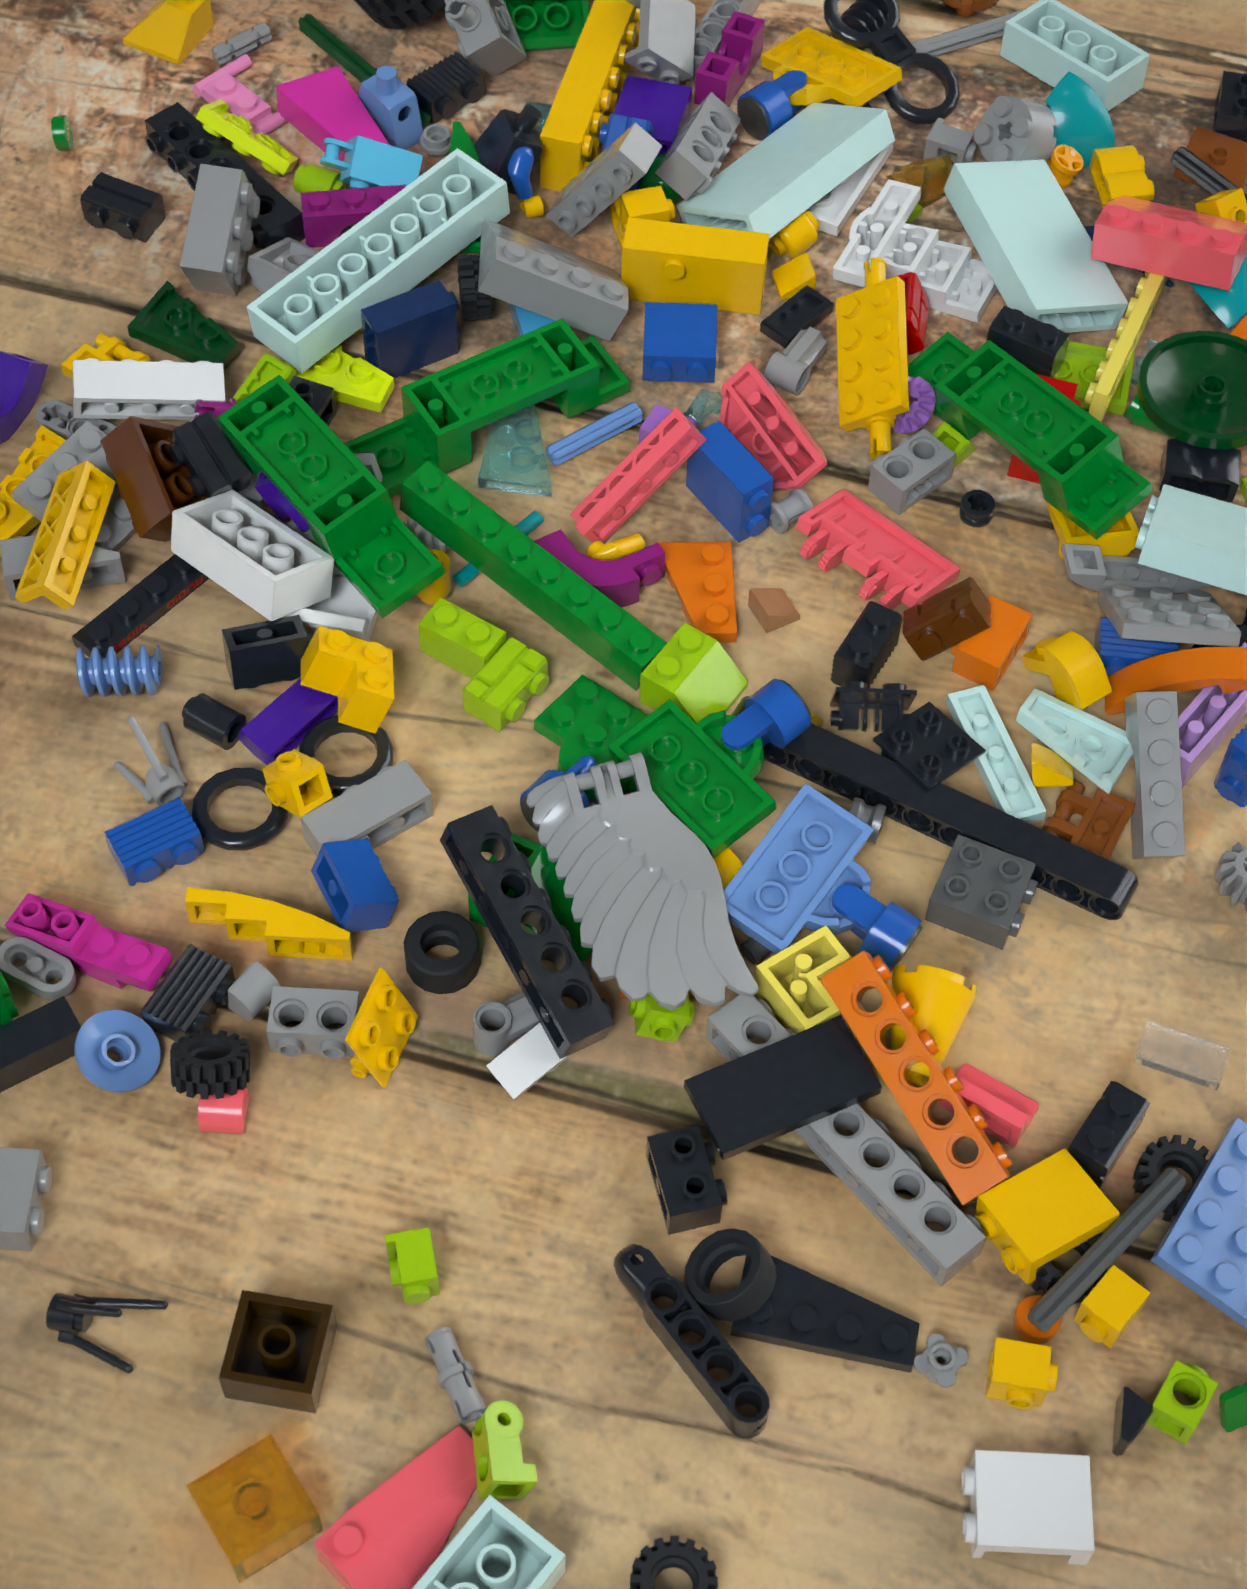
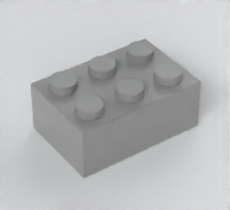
M200 164L180 261V268L198 291L237 296L239 285H243L245 282L246 265L244 264L246 251L250 252L252 248L253 231L250 229L252 219L258 217L260 199L241 169Z

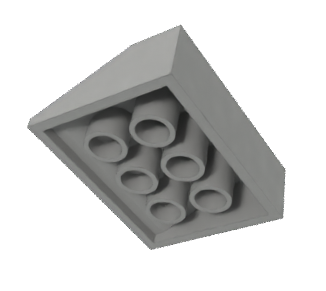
M484 219L482 222L479 292L555 321L563 318L568 326L607 341L611 340L628 312V287L612 268L490 220Z

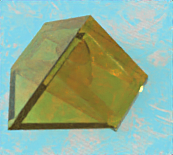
M950 154L911 162L886 177L890 180L921 187V198L918 204L925 208L946 196L943 189L954 162Z

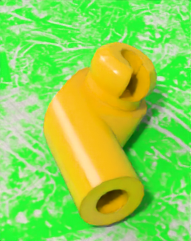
M638 533L604 544L602 541H594L587 548V556L604 561L620 559L644 549L645 541Z

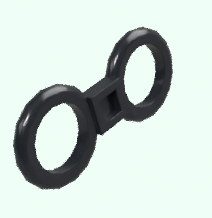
M840 0L824 1V19L830 31L842 42L856 48H869L876 57L901 67L902 72L911 68H923L933 72L941 80L945 88V99L939 106L931 109L910 105L902 98L897 83L884 92V96L890 107L898 115L916 124H933L937 118L945 120L955 110L960 97L959 82L953 70L935 56L927 53H916L915 47L898 27L900 13L896 0H877L885 12L886 23L882 28L871 33H861L850 29L842 21L838 14L837 5Z
M338 715L321 720L307 731L299 745V752L315 758V752L324 740L342 732L357 733L365 736L375 745L377 758L373 765L362 774L353 777H336L326 773L331 793L333 795H341L348 787L360 785L376 776L383 768L393 765L394 747L387 732L379 726L374 734L339 723ZM232 768L216 773L201 785L193 798L191 816L199 828L201 836L210 844L225 850L247 851L265 845L277 836L288 819V810L272 804V810L267 820L256 829L246 832H229L219 828L211 821L209 816V807L217 795L225 789L235 786H251L265 793V785H267L264 774L260 770L254 768Z

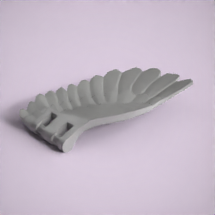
M641 752L629 755L627 761L615 764L612 760L589 767V772L576 776L574 772L549 779L535 787L528 794L526 803L529 808L535 807L532 821L536 827H539L538 837L540 845L547 847L546 851L550 862L554 863L557 861L555 868L557 880L566 878L563 887L566 898H573L571 911L574 922H581V946L593 949L591 968L600 982L614 978L620 991L631 1002L642 1001L648 995H651L660 1007L671 1011L684 1005L689 989L698 1003L710 1006L724 1004L725 987L748 997H752L758 992L759 987L740 954L731 930L722 880L716 863L706 845L672 814L652 791L646 763ZM633 776L637 792L623 795L620 779ZM594 788L598 804L584 808L580 791Z

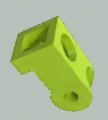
M498 1400L491 1403L473 1427L472 1438L478 1499H487L491 1495L495 1499L523 1500L538 1482L536 1465L523 1464L519 1437L524 1421L522 1413L517 1406L509 1401Z

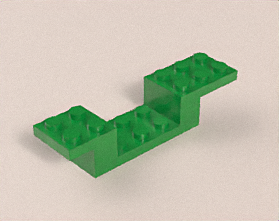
M563 318L401 387L403 418L356 437L344 444L353 454L374 453L383 475L382 485L388 490L391 498L401 493L402 483L427 460L444 473L472 462L471 432L549 397L554 400L567 419L630 392L631 381L594 335L579 340Z
M947 331L908 364V376H919L932 386L935 393L933 414L948 423L968 440L983 430L1034 469L1039 476L1044 500L1096 540L1152 493L1151 483L1124 463L1119 435L992 341L988 340L979 349L973 351Z
M280 374L216 417V420L249 471L254 476L262 471L306 519L317 546L334 558V565L382 618L445 574L443 565L399 519L388 490Z

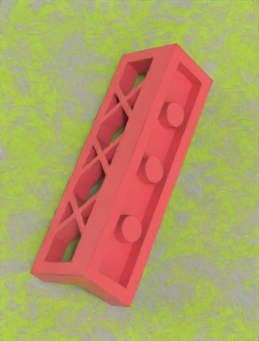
M676 407L570 513L577 522L575 527L590 541H602L604 543L707 439Z

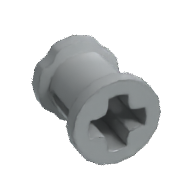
M801 488L794 489L789 492V496L776 503L771 501L769 525L776 533L783 534L786 532L789 525L798 521L799 516L813 508L807 493Z

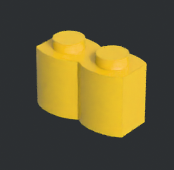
M1133 145L1093 150L1089 168L1092 182L1098 191L1102 209L1105 204L1123 195L1146 201L1153 200V182L1148 180L1145 174L1143 156L1138 154L1137 149Z

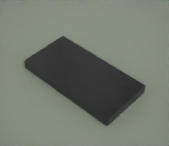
M838 1016L684 1080V1088L722 1160L881 1094L882 1089L879 1080L842 1016Z

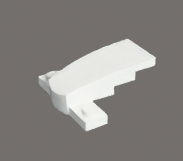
M888 179L873 205L861 212L853 221L849 232L848 244L832 268L833 279L865 288L863 263L869 260L871 267V258H882L887 264L886 279L909 272L916 273L922 284L921 288H924L929 298L930 308L978 323L998 289L983 261L972 259V248L939 241V230L907 224V219L921 198V187Z

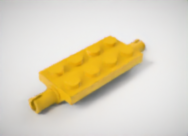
M878 257L871 258V267L869 260L863 263L865 288L836 299L839 427L846 432L858 428L867 429L870 437L869 457L872 460L892 451L891 428L895 426L896 416L909 411L905 282L898 276L886 280V261Z

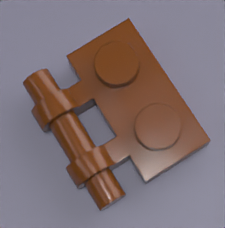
M1073 781V786H1068L1067 790L1061 791L1056 800L1057 809L1053 817L1046 819L1042 830L1109 860L1133 814L1135 803L1112 793L1107 794L1101 788H1098L1093 799L1082 795L1085 791V786L1079 781ZM1079 814L1083 816L1079 826L1068 822L1071 815Z

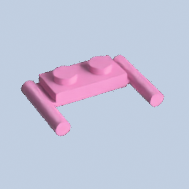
M247 54L240 56L192 86L194 93L198 97L202 96L208 103L219 99L224 100L230 105L227 112L246 117L252 122V131L256 134L261 132L267 135L288 122L278 111L272 114L270 105L234 78V76L252 66V61Z

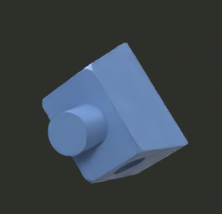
M382 66L378 68L376 75L360 84L359 99L389 145L407 150L419 143L420 137L423 134L417 97L409 87L397 78V71L394 67Z

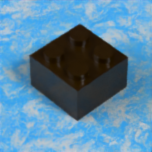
M242 1290L219 1375V1381L225 1398L316 1414L337 1329L333 1305Z

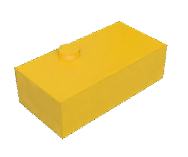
M628 217L622 245L621 279L628 287V299L662 303L717 304V310L760 315L765 287L769 234Z

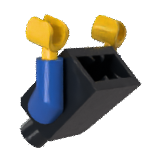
M528 104L523 107L520 114L507 109L500 110L476 141L474 148L481 165L507 182L508 193L517 195V198L520 199V208L525 211L526 217L533 218L544 214L541 197L539 195L532 196L534 192L529 180V176L543 150V144L536 130V126L542 118V113L534 106Z

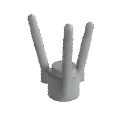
M130 716L128 722L152 768L146 773L147 780L145 784L121 762L116 761L114 768L142 793L148 804L156 801L157 805L161 806L178 797L182 798L188 782L181 772L167 724L161 722L159 727L171 767L160 763L136 718Z

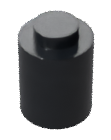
M205 693L191 697L185 703L182 710L183 725L186 729L224 750L231 749L239 741L238 735L240 730L246 725V716Z

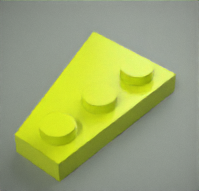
M219 99L201 106L196 119L204 123L203 128L216 137L224 136L232 141V147L246 156L252 154L263 161L261 163L263 168L275 175L280 173L285 175L294 169L299 160L295 155L269 135L258 132V134L252 131V122L242 115L237 116L227 112L230 105L224 100Z
M341 345L335 347L303 373L299 372L287 361L285 363L297 372V377L334 388L335 401L378 413L383 411L395 388L394 377L361 357L354 359L342 351Z

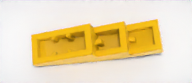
M187 887L185 905L190 923L226 925L228 937L231 940L266 941L268 956L349 961L353 959L350 932L313 914L271 900L239 893Z

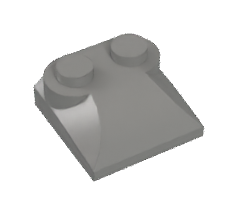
M290 237L260 250L248 258L247 270L252 277V284L257 287L259 292L264 294L319 251Z

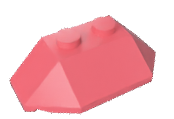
M750 361L722 385L721 396L723 400L720 422L774 478L773 491L799 489L828 464L824 451L788 403Z

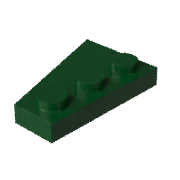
M168 280L127 326L130 337L191 363L198 361L223 363V370H225L240 352L238 341L211 318L206 319L196 310V305L188 298L183 299L176 293L175 287Z

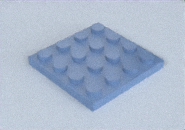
M1237 1117L1229 1123L1151 1261L1247 1329V1124Z

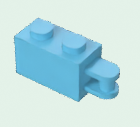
M359 135L348 140V142L334 138H324L323 144L326 146L324 157H320L319 163L341 171L339 181L350 184L349 189L405 185L406 187L419 177L423 155ZM340 151L345 152L344 161L338 160Z

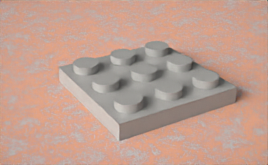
M87 420L12 491V499L42 521L58 474L85 461H89L116 482L94 547L117 552L136 533V530L133 527L132 518L126 503L119 493L118 483L106 461V454L100 442L107 435Z
M1122 584L1113 585L1112 589L1100 588L1098 604L1121 638L1239 647L1241 631L1216 600L1211 597L1210 593L1191 590L1188 591V595L1173 594L1172 590L1160 587H1153L1150 589V592L1135 591L1134 587Z

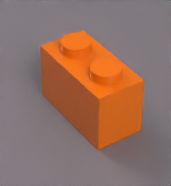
M990 595L988 600L991 604V627L953 646L950 654L955 656L952 672L977 684L985 685L986 688L994 691L1026 640L1033 614Z

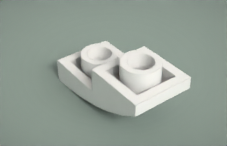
M539 1023L491 1061L487 1068L509 1095L516 1100L571 1055L560 1059Z

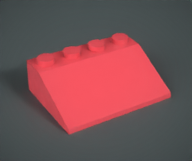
M1123 195L1105 204L1096 220L1091 259L1229 291L1247 255V223Z

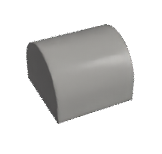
M257 961L253 962L229 987L228 1008L244 1020L252 1021L271 1001L273 986H280V984L264 966Z

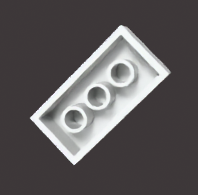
M230 490L172 512L171 551L268 620L274 621L331 597L334 558L236 491Z

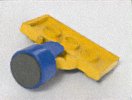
M807 26L761 54L762 67L773 71V81H764L742 94L737 102V114L741 118L740 123L745 131L752 137L763 141L792 119L793 115L801 110L803 106H808L812 103H822L831 98L846 106H863L867 101L901 81L902 68Z

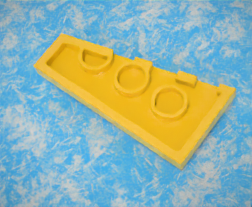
M43 425L35 433L36 440L30 448L26 447L19 456V464L11 475L7 474L0 483V540L25 536L41 522L12 499V491L66 441Z

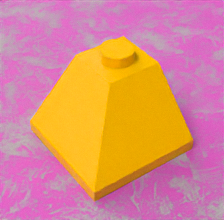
M158 0L123 38V44L180 65L214 27L210 0Z

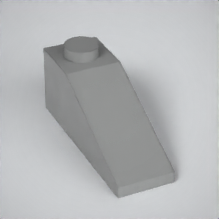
M36 535L0 540L3 577L10 600L16 599L15 594ZM94 547L80 589L126 582L120 552Z

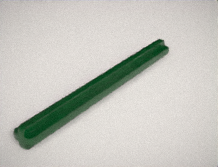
M306 14L304 17L299 18V30L361 83L376 75L377 70L313 15ZM418 105L422 130H424L427 126L431 125V116Z

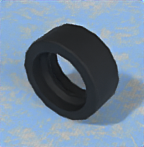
M730 1228L716 1231L706 1237L691 1252L685 1266L684 1282L689 1294L706 1313L714 1319L730 1322L748 1317L758 1311L769 1299L776 1283V1266L771 1255L757 1238L746 1230ZM743 1255L751 1257V1266L748 1274L737 1287L722 1294L715 1295L710 1293V1283L713 1275L723 1263L733 1257Z

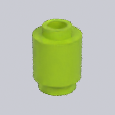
M310 163L307 166L302 164L298 167L293 180L294 191L299 192L301 195L303 192L347 189V183L339 181L341 172Z

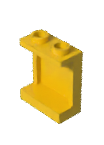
M1064 1148L978 1195L974 1218L981 1225L983 1234L986 1236L985 1240H991L1001 1252V1258L1006 1268L1012 1274H1018L1025 1284L1028 1285L1036 1280V1272L1039 1267L1102 1232L1104 1234L1117 1221L1120 1213L1067 1149Z

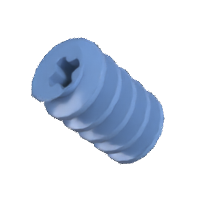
M141 645L137 657H133L129 646H125L122 657H117L114 647L109 646L106 658H101L97 647H93L90 658H85L82 648L79 647L76 653V668L79 685L83 694L86 697H92L97 687L100 695L107 697L113 686L118 696H124L129 685L132 694L139 696L145 684L148 694L156 695L162 679V653L160 646H156L154 656H149L145 645Z

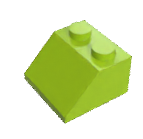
M684 622L640 674L639 702L655 711L671 699L689 718L698 723L712 713L725 710L726 714L748 687V681L718 640Z

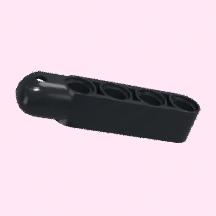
M630 1244L619 1251L614 1258L615 1272L620 1282L643 1310V1317L652 1331L735 1436L743 1439L758 1436L765 1428L770 1408V1400L766 1390L682 1283L666 1272L649 1249L640 1245ZM636 1255L642 1256L643 1262ZM658 1297H667L675 1304L672 1307L662 1309L655 1306L652 1301ZM685 1332H694L701 1336L702 1341L697 1344H687L680 1339V1336ZM720 1367L727 1370L730 1377L724 1381H717L712 1379L707 1372L712 1368ZM741 1404H751L758 1409L759 1414L746 1418L737 1412L736 1407Z

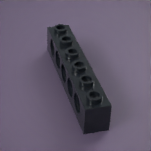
M179 102L145 120L147 131L145 141L150 151L155 155L159 154L174 173L178 172L187 180L189 186L194 191L200 164L243 170L248 181L252 184L257 197L260 199L259 214L257 218L252 219L250 229L253 231V245L256 248L265 249L287 237L298 242L305 239L302 212L218 137L207 132L203 128V124Z
M490 805L449 822L440 838V842L558 1057L562 1059L603 1040L615 1025L611 1007L604 998L599 997L592 984V975L588 966L583 961H579L572 949V940L568 930L564 925H559L553 915L549 896L544 889L538 888L531 875L530 863L527 857L522 852H518L515 847L507 821L503 817H499L493 805ZM481 852L491 853L496 857L497 861H488L482 856ZM501 888L513 890L518 898L506 896ZM521 924L533 926L538 934L532 935L527 933ZM541 960L551 961L556 965L558 971L547 970ZM562 997L572 998L577 1003L579 1009H572L566 1006Z

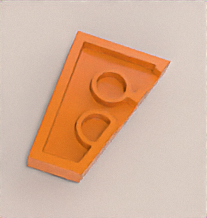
M731 542L659 543L666 553L665 569L668 581L678 594L681 608L689 625L718 640L719 643L736 642L737 623Z

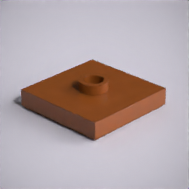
M1197 126L1187 149L1236 186L1244 188L1247 181V142ZM1176 168L1174 178L1201 186L1180 169Z

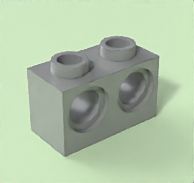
M923 428L912 437H905L888 454H882L873 461L870 466L868 490L895 513L900 515L951 478L956 454Z
M273 986L266 1030L270 1052H277L287 1057H296L301 1054H317L328 1059H341L344 1056L353 1057L355 1053L346 1043L345 1038L361 1006L359 991ZM290 1021L301 1022L298 1026L295 1027L284 1026L286 1023ZM334 1023L344 1024L342 1028L337 1030L327 1029L329 1025Z

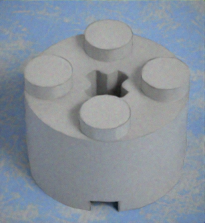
M999 96L985 111L980 125L974 131V140L979 144L980 151L988 162L1041 159L1047 162L1056 146L1057 138L1053 137V126H1057L1056 119L1052 111L1041 103L1013 96Z

